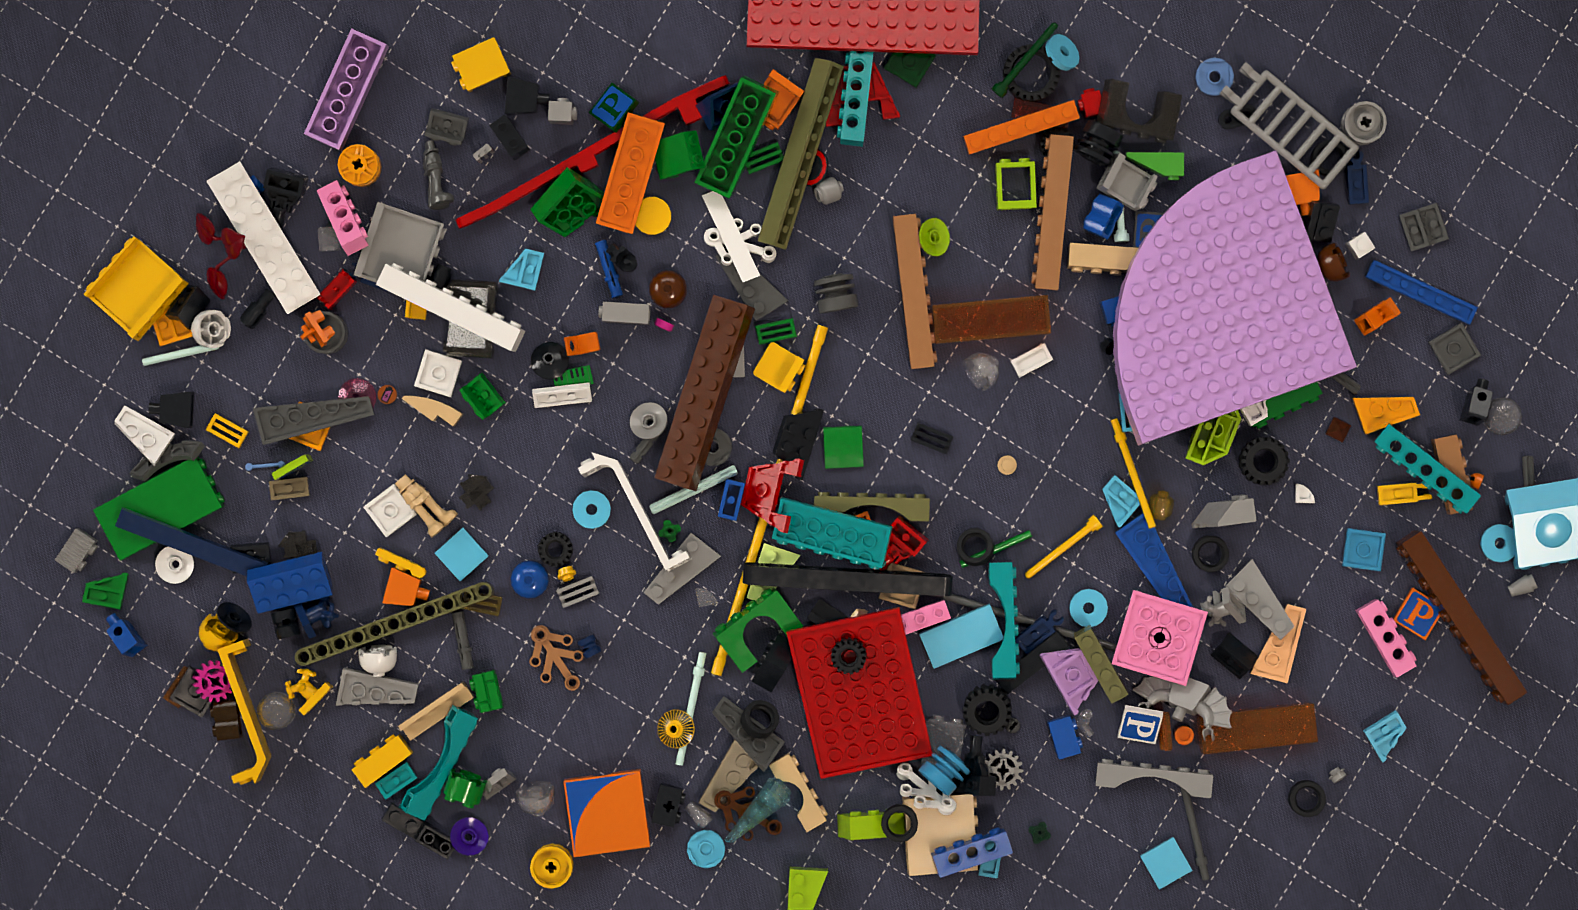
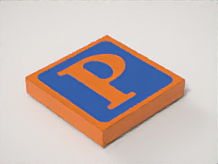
M1411 588L1393 619L1397 624L1426 640L1440 617L1438 612L1441 610L1436 605L1433 606L1426 595Z

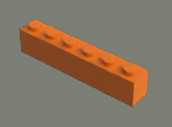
M1072 100L965 135L963 139L970 155L1079 119L1080 117L1075 102Z

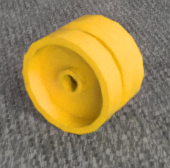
M551 843L544 845L537 850L531 860V875L536 883L542 887L551 889L560 887L567 882L573 872V857L568 849L560 844ZM550 862H553V865L556 867L553 869L550 868Z

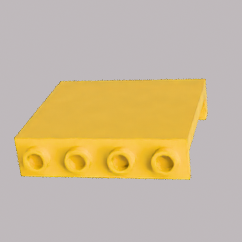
M133 236V238L125 242L124 248L120 253H116L112 257V262L99 272V277L87 286L84 295L90 298L127 331L131 338L139 341L189 283L140 239Z

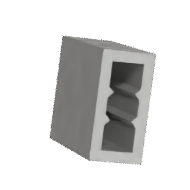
M603 302V306H599V317L605 323L650 325L651 306L649 304Z

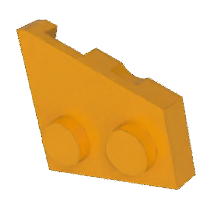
M170 306L153 324L160 346L193 337L191 330L187 329L180 321L171 320L165 315Z

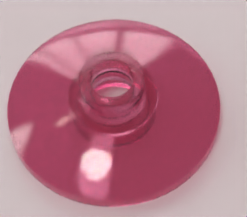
M355 378L348 380L341 386L338 399L353 398L354 394H359L360 397L370 396L374 408L376 392L368 381Z

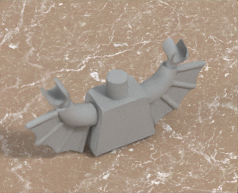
M1152 676L1144 677L1142 683L1133 688L1134 692L1147 699V702L1139 703L1138 707L1149 709L1150 706H1154L1160 701L1168 702L1172 708H1175L1172 718L1179 722L1183 721L1186 713L1192 716L1199 714L1204 720L1205 729L1202 731L1204 741H1206L1205 737L1207 735H1211L1212 741L1215 740L1214 731L1211 729L1213 725L1228 729L1232 728L1230 716L1233 712L1227 707V697L1219 694L1216 687L1211 690L1209 685L1192 678H1188L1187 685L1184 686Z

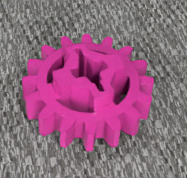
M209 660L208 666L202 663L203 669H196V672L199 674L198 676H193L197 680L193 686L198 687L195 692L197 694L202 693V699L208 696L209 702H212L213 698L216 702L220 701V697L226 699V693L231 694L232 691L229 689L231 685L223 664L220 666V661L216 660L215 664ZM210 669H217L212 673H207ZM224 674L226 676V684L223 682ZM208 677L214 679L216 678V681L220 684V686L217 684H212ZM202 678L205 681L204 687L202 686ZM214 690H222L219 693L211 694Z

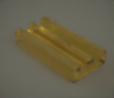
M468 592L464 593L463 601L465 603L471 600V598H468V594L470 595ZM493 595L489 598L498 600L497 604L485 601L476 603L494 607L496 611L472 606L462 609L499 616L503 597Z

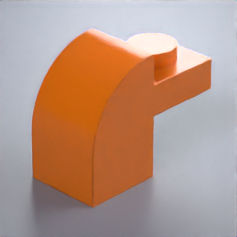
M1390 297L1376 304L1354 319V321L1365 336L1387 321L1395 318L1401 312Z

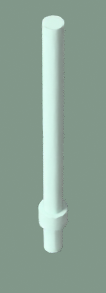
M699 652L697 664L694 666L692 673L694 678L686 711L692 720L701 677L704 676L705 672L704 663L707 653ZM687 745L678 749L676 765L683 766Z

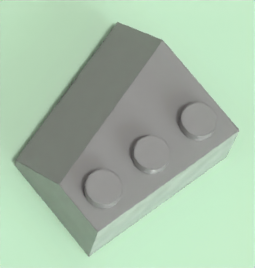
M1241 494L1231 496V500L1209 502L1191 524L1192 528L1219 527L1256 522L1254 499L1248 498V495Z

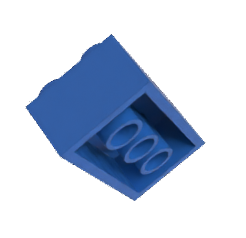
M322 552L247 570V583L258 614L333 595V584Z

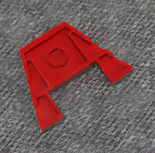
M874 62L872 63L868 102L880 101L882 120L900 118L894 101ZM855 65L853 67V70L856 72H861L863 70V67L861 65ZM849 66L843 67L826 121V127L842 125L839 113L841 105H844L845 101H841L842 89L846 90L847 84L843 82L844 71H848ZM853 84L851 88L857 91L861 89V86Z
M794 459L793 461L749 467L740 505L764 519L780 532L788 534L791 516L775 513L784 474L801 477L804 460Z

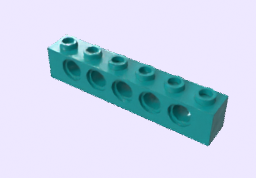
M856 51L846 52L845 64H849L848 71H844L843 82L847 84L846 90L842 89L841 101L845 102L844 108H840L839 119H842V126H838L837 138H840V144L863 147L873 52L865 51L862 54ZM855 65H861L863 67V70L861 72H856L853 70V67ZM858 84L861 86V89L855 91L851 88V85ZM855 102L859 107L852 109L849 107V104ZM854 121L857 123V126L851 128L847 125V122Z
M1388 424L1374 441L1377 444L1375 447L1380 452L1385 454L1387 451L1392 455L1391 460L1399 466L1401 464L1408 468L1406 472L1414 478L1419 476L1423 480L1421 483L1429 490L1432 487L1437 490V496L1445 502L1447 500L1451 501L1454 504L1452 508L1460 514L1462 512L1467 514L1481 497V494L1391 424ZM1392 441H1399L1402 447L1399 451L1391 450L1390 444ZM1410 452L1417 456V460L1414 463H1408L1405 459V456ZM1427 464L1432 467L1431 474L1423 475L1421 473L1423 465ZM1443 476L1447 479L1448 482L1445 487H1439L1436 484L1438 477ZM1456 488L1461 489L1463 492V496L1460 499H1454L1451 495L1452 491Z

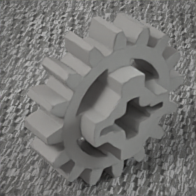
M1002 748L1001 753L994 750L995 755L989 753L990 759H985L988 775L996 773L998 776L996 787L998 785L1000 790L1003 791L1004 786H1006L1010 790V784L1017 786L1015 780L1022 779L1018 774L1024 772L1023 769L1019 768L1023 763L1022 761H1016L1019 756L1015 755L1013 757V751L1011 750L1008 754L1004 748ZM996 758H999L995 765H991ZM1007 758L1011 759L1015 766H1009ZM1002 764H1004V767L1008 769L1007 771H1004L1003 775H1001L1000 771H998V768H1001ZM1010 774H1014V776L1009 781H1006V778Z

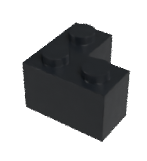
M779 634L775 641L770 640L766 647L768 653H763L759 660L761 664L757 663L752 672L755 674L752 682L771 693L792 659L788 639Z

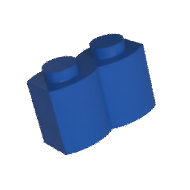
M1099 194L1092 202V211L1085 217L1083 228L1089 233L1108 239L1123 211L1124 205L1115 199Z

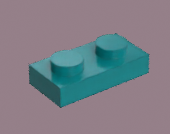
M406 762L376 782L375 785L386 800L418 777L409 763Z

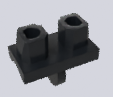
M612 243L606 250L612 257L610 260L623 272H632L636 269L638 264L635 259L636 257L623 245L619 248L616 244Z

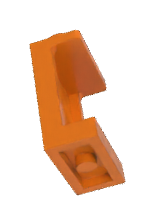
M773 69L764 82V85L779 91L764 124L772 131L774 128L779 130L804 94L801 88Z

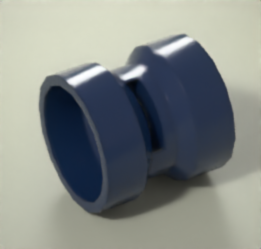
M594 634L577 641L578 646L583 650L585 659L602 651L595 642L596 637Z

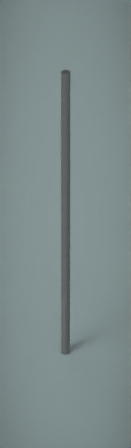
M954 594L951 596H934L974 609L987 605ZM991 606L994 615L1005 618L1003 609ZM1018 614V617H1014V621L1029 626L1036 621V619ZM1054 625L1056 631L1058 630L1062 636L1075 639L1073 634L1075 631ZM1099 639L1103 648L1115 652L1117 644Z

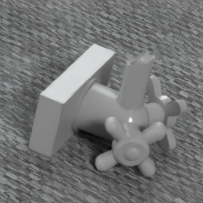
M1229 587L1221 589L1222 602L1220 593L1213 591L1214 605H1211L1212 596H1208L1207 601L1200 603L1202 610L1208 612V616L1212 617L1208 623L1210 627L1214 624H1221L1225 627L1226 622L1222 620V617L1232 615L1239 624L1246 622L1245 606Z

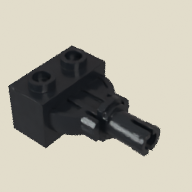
M271 167L267 169L263 188L267 189L270 199L269 208L274 209L273 217L282 230L285 213H291L293 206L299 201L300 197L305 195L309 176Z
M970 735V752L965 754L963 761L970 773L965 775L961 771L958 772L964 780L960 781L955 777L953 778V782L957 786L954 792L976 796H995L997 776L988 775L985 756L981 753L983 736Z

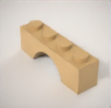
M787 753L771 762L769 767L778 782L793 783L801 790L803 805L797 816L806 832L826 822L825 816L828 813L823 805H818L816 801L818 796L813 788L809 789L806 784L809 780L804 771L800 773L797 766L800 764L795 755L791 756Z

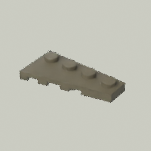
M735 739L698 801L699 804L713 812L719 809L714 802L715 795L719 791L725 790L732 794L758 768V765ZM723 796L721 797V803L724 804L726 797Z

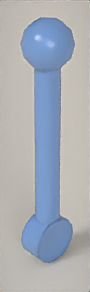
M279 461L278 463L255 465L247 463L245 469L251 471L253 468H281L285 466V462Z

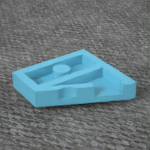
M525 249L500 278L499 282L536 291L545 253Z
M1114 475L1102 488V491L1116 525L1120 528L1137 509L1140 502L1137 494Z

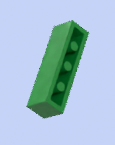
M1315 382L1266 400L1268 417L1251 427L1256 426L1259 429L1267 425V420L1271 418L1278 420L1285 416L1284 412L1290 409L1291 412L1302 408L1301 404L1306 401L1311 404L1319 400L1318 396L1323 393L1318 383Z

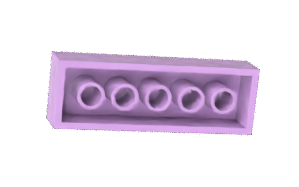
M351 28L304 132L306 136L342 152L389 48L387 44Z

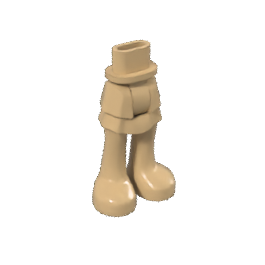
M406 474L395 483L400 489L399 493L403 496L406 504L410 505V508L427 525L428 534L431 538L436 536L458 515L455 510L445 511L432 498L430 492L425 490V487L416 483L414 479L411 480ZM423 503L434 513L440 522L436 521L422 506Z

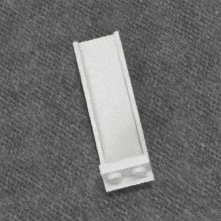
M592 453L595 458L594 460L589 458L580 463L581 467L578 469L584 477L606 467L614 470L665 570L669 572L692 560L690 554L682 550L671 555L672 558H669L627 474L618 460Z

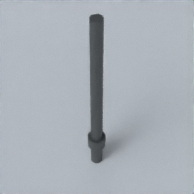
M1180 786L1197 856L1195 858L1196 865L1199 866L1202 880L1210 879L1206 865L1208 861L1207 857L1204 856L1191 797Z

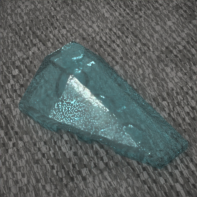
M769 778L725 838L726 842L733 843L789 802V796L792 792L782 780L776 778Z

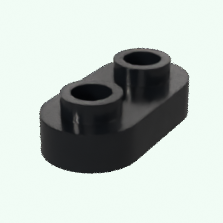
M1245 104L1240 112L1247 111L1250 117L1256 109L1252 105ZM1231 109L1225 110L1219 115L1218 122L1223 129L1229 130L1244 125L1231 114ZM1225 117H1230L1231 123H1226Z

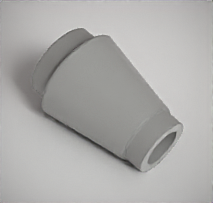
M1532 574L1524 575L1510 586H1507L1512 597L1534 592V589L1538 588Z

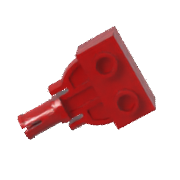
M900 515L891 524L893 528L885 558L886 565L880 570H886L897 556L899 558L894 562L896 565L901 560L907 559L912 555L915 557L929 540Z

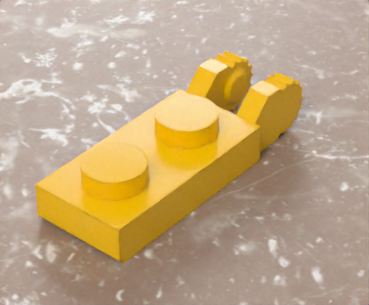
M1422 483L1377 486L1379 505L1418 502V500L1432 499V495H1417V488H1427Z
M380 547L375 555L379 556V561L386 564L390 561L396 564L395 568L404 572L408 569L414 577L422 578L426 575V570L421 565Z

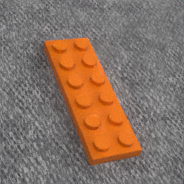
M628 112L596 224L633 234L665 123Z

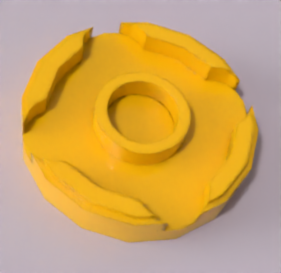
M657 197L643 199L636 227L648 235H657L664 232L671 222V211L668 204Z

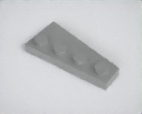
M693 533L689 534L677 550L687 551L692 560L669 572L663 567L644 591V594L658 605L721 557Z
M1252 559L1225 587H1229L1238 599L1271 632L1282 640L1294 628V625Z
M344 667L336 706L344 704L415 703L419 683L387 676L375 677L373 673Z

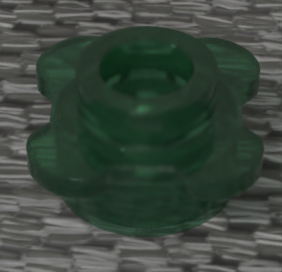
M1045 822L1029 827V833L1032 834L1035 844H1039L1041 841L1048 840L1051 837V834L1046 829L1047 825Z

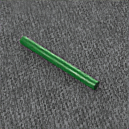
M1030 530L994 545L993 554L1031 538ZM986 549L970 557L979 558L985 553ZM962 560L959 561L962 568L968 566Z

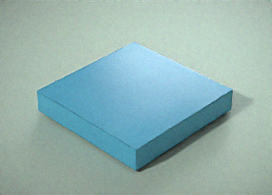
M464 527L435 552L436 556L459 581H462L489 556Z
M1174 837L1140 855L1159 890L1193 871Z

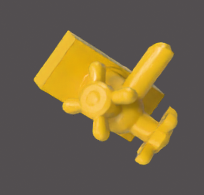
M301 668L297 670V673L302 674V678L297 684L292 685L291 681H287L285 686L289 699L295 698L294 693L299 692L307 700L299 709L303 715H306L333 686L329 682H325L317 689L309 682V677L316 676V672Z

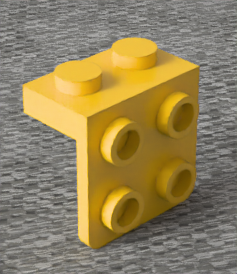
M772 342L754 369L753 374L785 393L787 390L789 392L792 390L796 383L793 381L796 374L801 375L806 365L803 364L804 359Z

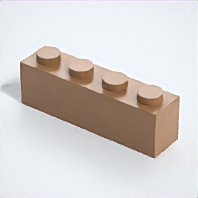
M1449 435L1431 439L1435 459L1471 486L1470 478L1465 474L1464 469L1467 467L1464 456L1462 457L1460 451L1463 448L1461 438H1458L1457 435ZM1441 476L1439 477L1441 487H1445L1448 481L1445 477ZM1456 488L1452 491L1451 495L1454 499H1460L1463 496V492L1461 489ZM1444 501L1447 514L1459 513L1452 508L1454 504L1451 501Z

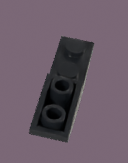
M392 802L381 818L382 821L412 837L416 842L446 859H449L454 851L448 835L428 822L405 813Z

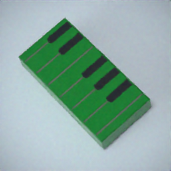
M590 365L566 370L563 375L553 379L555 386L581 383L594 384Z

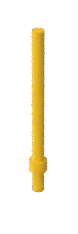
M1118 418L1113 419L1111 424L1115 432V441L1119 443L1148 528H1154L1156 524L1128 449L1126 434L1122 432Z

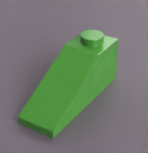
M1125 153L1126 159L1162 177H1168L1169 181H1177L1179 177L1184 176V153Z

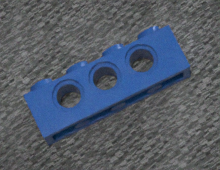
M998 827L989 830V834L983 836L982 834H976L971 836V840L965 842L964 840H958L952 843L953 846L947 848L945 846L934 849L935 852L931 853L937 874L941 878L1012 854L1013 851L1006 831ZM987 841H994L992 849H985ZM969 847L976 848V852L972 856H968L966 853ZM952 853L958 855L955 862L948 861V857Z

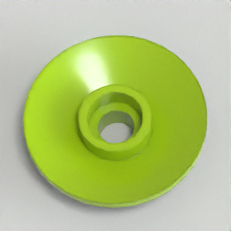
M930 218L922 224L919 231V240L923 250L928 255L940 256L948 249L950 235L943 221L937 218Z

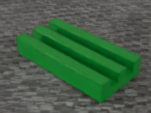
M778 142L751 153L750 158L773 148L777 150L747 162L746 167L749 175L783 161L784 156ZM779 155L780 157L753 169L750 167L773 156Z
M793 318L756 326L759 345L797 337ZM787 323H790L791 325L790 327L766 332L760 331V329ZM792 330V334L762 340V336Z

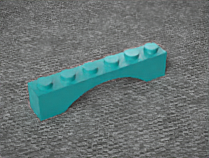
M1012 562L989 563V585L998 595L1005 614L1003 641L998 652L991 660L992 680L1015 679L1016 674H1020L1019 663H1016V655H1019V644H1015V636H1018V624H1014V617H1018L1017 605H1014V598H1017V586H1013V579L1016 578V567L1012 566Z
M452 705L444 720L445 742L440 759L424 780L407 790L399 806L405 813L424 821L430 815L432 806L440 796L441 789L448 779L450 770L458 762L459 754L467 745L470 733L476 728L478 718L472 713Z

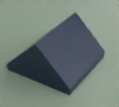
M738 83L706 97L696 105L709 130L712 131L720 126Z

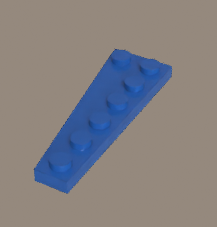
M1143 513L1115 532L1161 598L1193 607L1155 527L1148 528Z

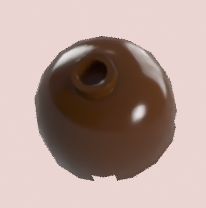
M1336 242L1324 247L1317 257L1323 276L1332 282L1350 277V272H1345L1344 267L1348 265L1339 247L1336 248Z
M665 270L657 273L652 278L649 284V294L656 305L662 308H673L679 306L684 301L687 295V285L679 273Z

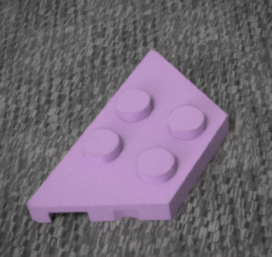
M1075 648L1041 653L1040 657L1073 715L1078 714L1079 711L1077 709L1083 700L1086 701L1091 689L1098 682L1081 649Z

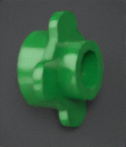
M665 520L663 528L658 532L659 536L667 538L669 542H674L677 533L681 531V527L672 524L670 520Z

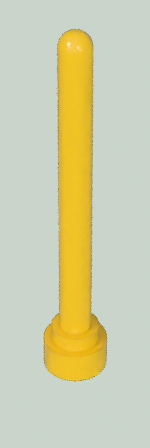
M1095 515L1088 519L1089 521L1085 527L1026 571L1025 577L1031 578L1089 532L1101 529L1103 526Z

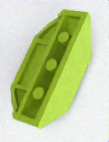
M1237 410L1196 425L1189 441L1185 459L1206 465L1227 455L1241 421L1239 411Z

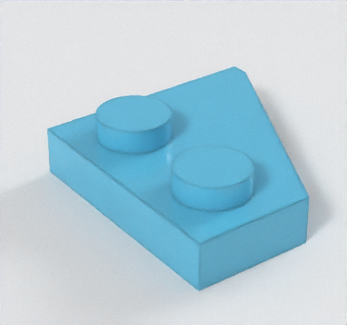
M1395 710L1364 729L1363 732L1381 762H1384L1387 759V754L1391 748L1395 747L1398 738L1402 736L1407 727Z

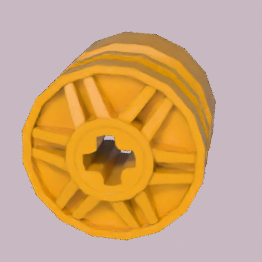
M360 144L351 145L344 149L339 156L337 164L343 179L359 187L369 186L374 183L380 176L382 168L380 158L376 152ZM361 160V164H363V167H359L357 169L354 163H358Z

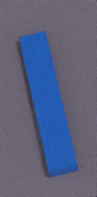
M1372 260L1365 275V278L1468 325L1471 324L1478 307L1376 260Z

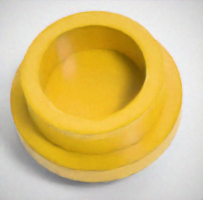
M572 566L563 567L558 570L557 577L559 580H563V582L574 579L573 576L576 575V570H573Z

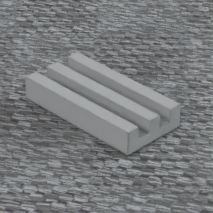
M485 144L473 154V157L481 164L483 162L481 160L482 157L487 159L489 158L487 153L494 154L495 151L489 144Z
M593 576L556 590L563 608L599 594ZM588 581L591 582V585L573 591L566 595L562 594L563 591H566ZM592 588L594 590V592H591L569 602H565L566 598H569L571 596H574L576 594H579Z

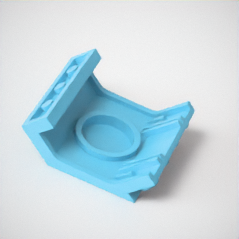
M1578 478L1506 490L1504 499L1506 505H1509L1513 522L1516 549L1513 561L1515 569L1521 568V570H1526L1532 566L1540 565L1545 567L1551 563L1558 562L1562 564L1570 560H1578Z

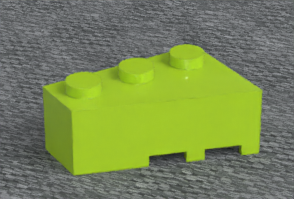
M868 810V813L851 811L846 814H837L838 837L848 840L886 838L881 826L884 812ZM902 812L894 813L888 821L890 830L895 834L905 833L904 813Z
M790 867L787 910L814 909L828 873L827 868Z

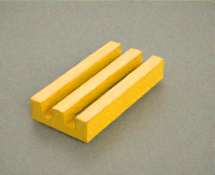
M216 413L206 428L208 432L237 448H241L249 431ZM216 419L242 432V436L215 422ZM214 425L239 439L238 443L212 429V426Z

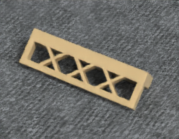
M463 681L398 727L401 731L405 732L411 741L445 718L452 705L461 707L474 698V696Z

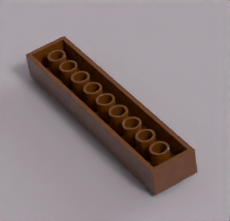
M713 295L654 478L697 491L755 308Z
M1414 530L1397 541L1396 545L1398 547L1396 550L1402 558H1406L1408 569L1412 574L1415 573L1419 578L1417 582L1423 590L1425 589L1429 593L1427 597L1432 605H1436L1441 610L1438 612L1440 618L1450 625V628H1448L1450 633L1461 642L1459 644L1461 650L1471 657L1469 661L1473 668L1481 672L1480 678L1486 686L1488 685L1492 689L1490 693L1494 700L1509 705L1528 693L1422 531Z

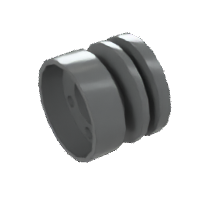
M838 273L824 276L814 281V286L823 285L824 288L815 291L816 294H825V298L817 301L820 314L859 306L857 294L847 293L848 289L855 287L854 283L846 284L845 282L854 279L853 274Z

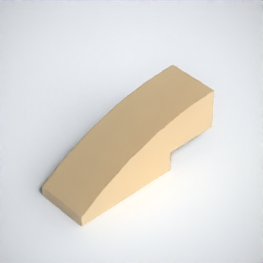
M403 396L402 398L432 421H436L439 416L455 427L463 416V413L455 408L433 399L418 396Z

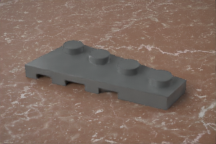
M720 255L715 256L745 305L755 308L753 314L755 321L788 302L761 274L758 277L742 282L733 261L729 266H725L721 263ZM729 257L723 258L726 262L730 261Z
M723 696L712 711V714L764 772L785 741L774 733L762 739L753 738L748 735L741 725L743 710ZM750 716L754 726L766 729V727Z

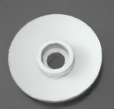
M165 547L156 558V571L168 583H181L191 576L194 569V559L192 555L171 547ZM175 560L179 562V567L177 568L173 566Z

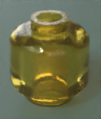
M1158 491V494L1151 495L1149 507L1154 519L1166 520L1167 517L1172 515L1175 500L1169 496V492Z

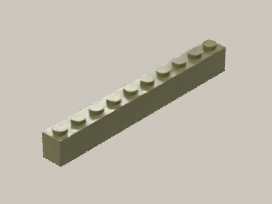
M815 58L760 231L758 241L784 250L787 248L844 66L820 58Z

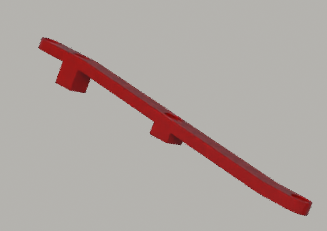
M726 75L721 76L671 99L643 115V117L658 121L679 109L685 125L688 126L703 119L696 107V100L730 85V82ZM623 127L616 133L608 135L493 202L455 219L458 228H464L497 213L558 178L567 167L574 169L578 166L581 174L598 167L595 156L619 143Z

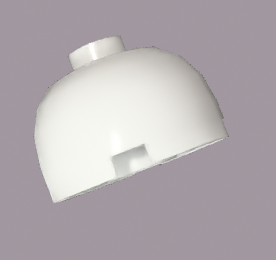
M206 310L200 312L194 318L191 332L195 341L201 346L218 348L223 346L225 340L229 338L231 325L229 319L221 311Z
M372 645L370 650H366V647L360 648L358 656L361 667L368 673H373L375 677L384 676L385 672L390 671L395 666L397 647L392 649V645Z

